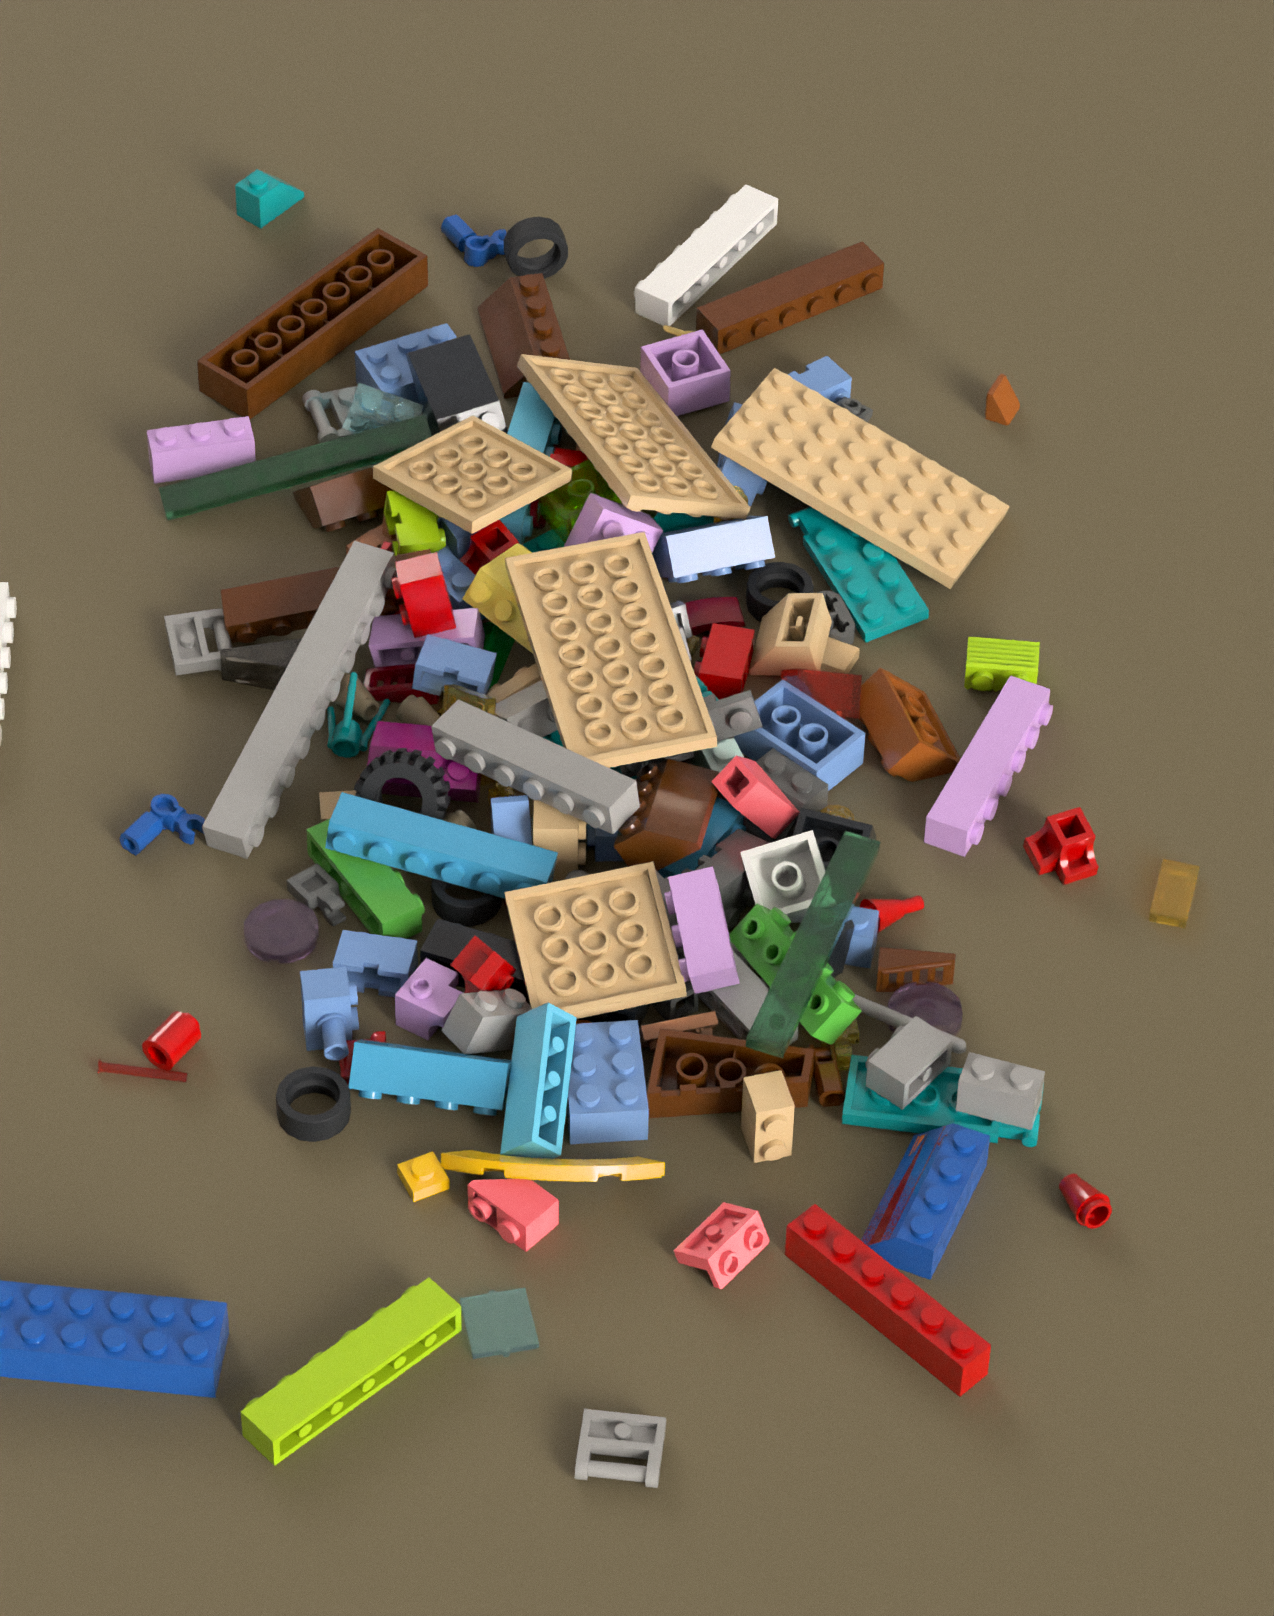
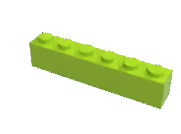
M430 1277L417 1286L409 1287L395 1302L386 1308L378 1309L364 1324L355 1330L347 1331L336 1344L324 1352L315 1354L305 1366L294 1374L284 1376L273 1389L263 1396L256 1397L248 1402L241 1411L242 1436L274 1466L462 1331L461 1305Z

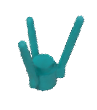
M356 672L350 674L344 717L338 725H336L334 708L332 706L327 708L329 732L327 747L336 755L344 758L356 756L359 750H367L368 741L375 731L377 721H381L390 705V700L385 699L379 707L378 713L372 718L365 732L362 733L360 725L356 721L351 720L356 692Z

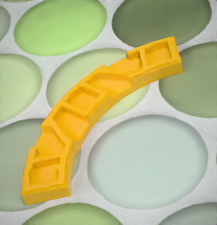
M475 1150L441 1153V1167L443 1169L484 1175V1172L499 1171L504 1173L505 1178L592 1182L597 1181L602 1176L620 1177L619 1180L629 1181L662 1178L665 1175V1162L638 1156L614 1159H548L508 1156Z

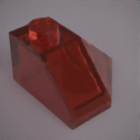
M800 668L781 670L782 679L843 719H859L862 675Z

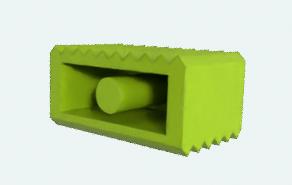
M968 636L964 687L967 690L973 688L979 691H991L993 689L997 692L1003 689L1010 676L1037 684L1040 642Z

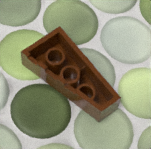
M660 1029L647 1090L648 1119L742 1112L743 1078L782 1070L795 1108L808 1107L813 1079L814 1049Z

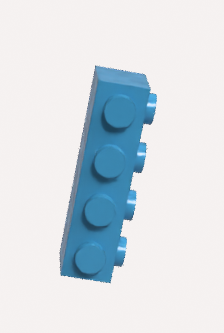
M360 1039L354 1042L348 1088L359 1090L358 1096L363 1098L381 1099L382 1093L397 1095L396 1101L405 1104L418 1105L420 1104V1099L435 1101L436 1108L458 1110V1105L462 1104L474 1106L473 1112L477 1114L496 1115L497 1110L506 1108L512 1060Z

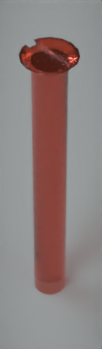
M101 1059L98 1062V1074L100 1072L179 1082H187L188 1073L106 1063L102 1062Z

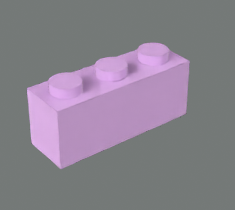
M249 416L147 430L149 463L154 484L256 470L255 441Z
M478 608L453 610L456 628L430 634L483 649L485 631ZM401 614L375 616L369 640V648L375 668L416 663L426 636L414 638L411 624L404 626Z
M713 866L668 877L671 891L665 892L664 895L669 915L676 914L678 925H673L671 928L676 948L683 947L685 958L678 960L684 982L691 981L695 994L740 984Z

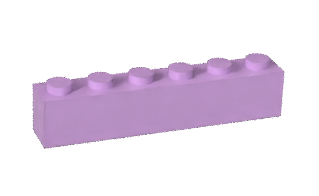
M1013 676L1008 678L928 813L924 843L965 857L971 845H977L980 842L985 821L993 819L1000 795L1004 797L1007 795L1014 771L1017 773L1021 771L1027 749H1033L1037 743L1040 726H1046L1051 718L1053 705L1049 704V688Z

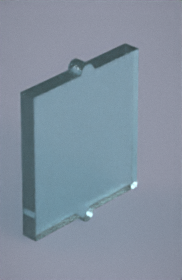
M525 1288L501 1292L490 1290L488 1294L460 1298L461 1311L473 1359L496 1355L508 1357L510 1353L539 1348V1341Z

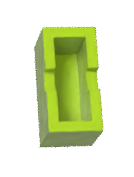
M395 490L387 491L384 517L389 535L396 534L397 541H392L394 556L430 549L431 553H434L446 547L445 531L443 528H438L439 516Z

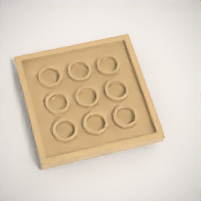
M471 416L373 466V479L473 534L572 481V469L483 420Z
M653 862L504 892L531 1010L548 1002L580 1019L687 996L684 978L681 975L679 959Z

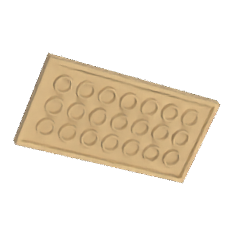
M521 354L517 367L540 395V398L548 405L553 415L565 427L567 433L575 440L580 450L592 462L594 468L606 480L608 486L616 493L624 507L632 511H641L642 509L656 510L667 515L676 512L685 513L697 518L705 515L715 516L721 520H731V518L746 520L750 506L638 368Z
M776 368L769 373L723 427L711 446L714 450L949 589L952 588L1005 517L1010 507L995 496L986 493L969 483L966 479L952 473L937 462L918 453L905 443L896 440L878 427L862 420L849 410L840 407L823 397L820 393L811 390Z
M645 532L505 558V568L564 748L610 768L717 747V735Z

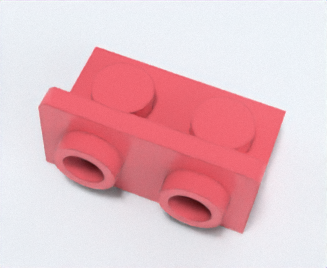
M723 1202L673 1251L678 1263L706 1270L714 1288L723 1289L769 1244L770 1240L757 1210Z

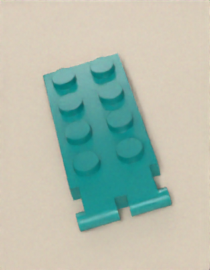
M811 506L788 515L791 527L799 526L804 533L803 546L831 590L839 594L854 620L855 628L865 643L929 618L928 607L895 556Z
M851 1055L842 1124L923 1133L954 1123L990 1135L989 1142L998 1143V1137L1022 1140V1144L1026 1147L1037 1145L1040 1123L1039 1112L1041 1111L1042 1100L1032 1130L956 1111L958 1082L963 1068L947 1067L904 1109H901L866 1086L867 1068L865 1065L868 1057Z

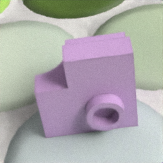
M426 958L395 994L396 1026L429 1040L439 1027L443 1028L459 994L463 993L455 989L459 983L458 973Z

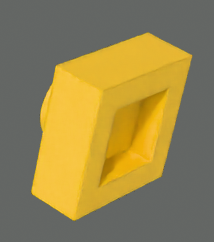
M433 1151L397 1164V1174L413 1202L450 1189L449 1177L443 1167H441Z

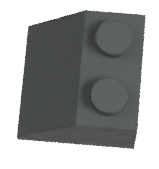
M774 748L756 761L799 812L802 807L827 813V783ZM745 816L743 825L746 826V832L772 843L793 836L798 816L776 839L771 838Z

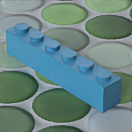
M343 792L330 818L325 848L501 898H505L504 892L552 883L558 852Z

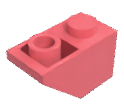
M736 755L711 781L737 811L771 838L776 839L800 813L754 760Z
M472 1180L467 1185L468 1210L472 1216L480 1222H486L498 1231L506 1242L514 1243L525 1252L559 1224V1200L532 1180Z

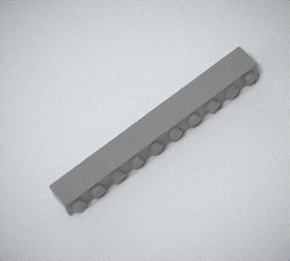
M357 541L353 542L202 826L207 846L248 859L252 849L260 845L264 836V827L269 817L273 818L278 811L280 796L284 788L291 786L295 776V767L300 759H304L307 756L310 748V739L314 731L322 727L326 708L330 701L334 702L336 700L344 674L352 670L360 644L364 645L370 633V625L374 617H379L382 613L385 596L389 588L393 589L391 578L398 577L394 552Z

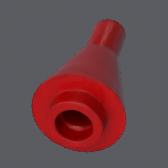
M920 895L903 900L863 899L859 907L879 911V933L904 917L905 914L922 910L924 908V901Z

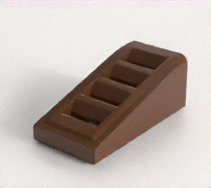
M880 947L876 992H894L953 984L956 954ZM943 967V971H936V968Z

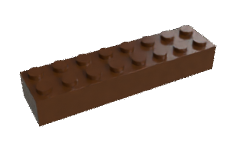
M379 228L375 229L197 360L199 391L240 416H249V419H252L428 286V256Z

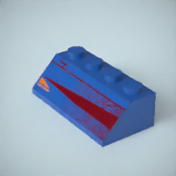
M954 1123L914 1135L861 1241L893 1267L931 1280L987 1166L990 1135Z

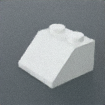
M813 830L740 852L755 905L758 903L770 910L773 907H777L789 917L791 923L811 920L836 908Z

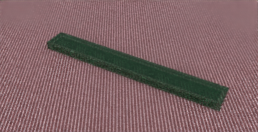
M421 415L159 488L167 520L169 521L379 463L432 437L426 416Z
M844 832L746 1037L745 1047L783 1058L880 851V841L851 832Z

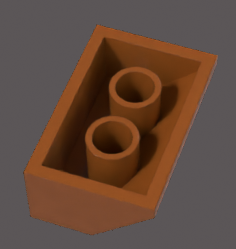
M880 667L850 695L857 708L855 714L866 725L870 733L868 739L879 750L883 758L881 764L890 775L894 777L899 775L910 782L952 773L961 758L924 691Z

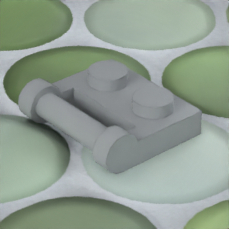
M361 385L320 393L318 390H310L302 396L305 409L311 412L318 429L317 438L321 447L331 449L379 439V427ZM325 409H332L340 428L339 430L331 427L324 411Z
M223 609L164 616L165 629L176 676L218 669L224 673H231L238 669L239 660L237 653L232 650L230 637L225 628ZM210 627V629L214 630L218 652L209 653L203 628Z
M584 1409L575 1465V1479L588 1480V1477L635 1481L644 1482L645 1487L658 1488L666 1432V1417ZM591 1454L646 1459L648 1462L647 1466L595 1461L590 1460Z

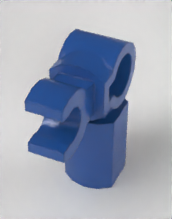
M457 214L446 217L442 222L441 231L461 252H465L464 261L468 265L481 267L488 260L495 258L497 254L505 255L504 238L507 232L505 229L495 231L491 237L488 235L477 236Z
M160 794L151 800L150 812H144L120 835V843L125 850L136 856L162 832V829H168L171 832H178L179 838L183 842L192 845L195 840V832L190 829H196L204 834L202 826L205 819L197 814H187L186 810L178 805L175 797L169 794Z

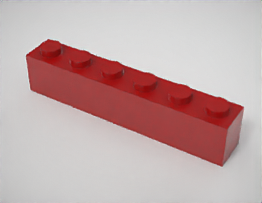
M816 1204L812 1205L787 1225L785 1256L959 1397L988 1374L991 1351L990 1343Z

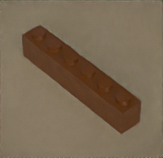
M861 241L697 307L696 331L703 329L718 353H725L882 289L884 262Z
M426 549L394 556L395 562L430 554L431 551ZM341 566L222 589L221 598L225 628L232 643H251L257 640V638L271 635L286 636L292 633V631L307 629ZM389 588L380 616L392 615L400 611L399 605L405 604L403 598L396 599L394 589Z

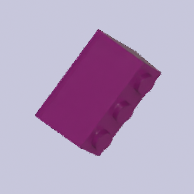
M377 721L370 743L367 766L386 751L396 752L398 748H407V752H413L416 749L422 751V757L427 759L431 756L435 759L434 766L437 769L443 768L446 773L443 776L444 781H449L450 790L448 791V796H451L450 800L479 803L482 774L475 773L468 767L451 759H445L436 753L431 726ZM391 778L382 787V794L422 798L418 787L405 778Z

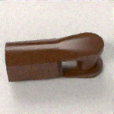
M827 1043V1046L814 1047L813 1044H808L807 1048L814 1049L813 1077L820 1104L823 1107L840 1105L845 1099V1094L838 1069L834 1043L832 1045Z

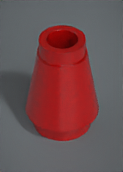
M1069 1174L1061 1180L1059 1190L1080 1225L1094 1229L1107 1222L1112 1213V1207L1107 1195L1090 1185L1077 1174Z

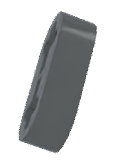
M833 591L817 592L823 593L828 610H832L829 613L832 623L828 637L851 645L855 636V623L843 599Z

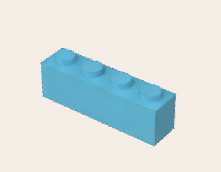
M548 1002L517 1016L500 1155L555 1159L561 1156L577 1017Z

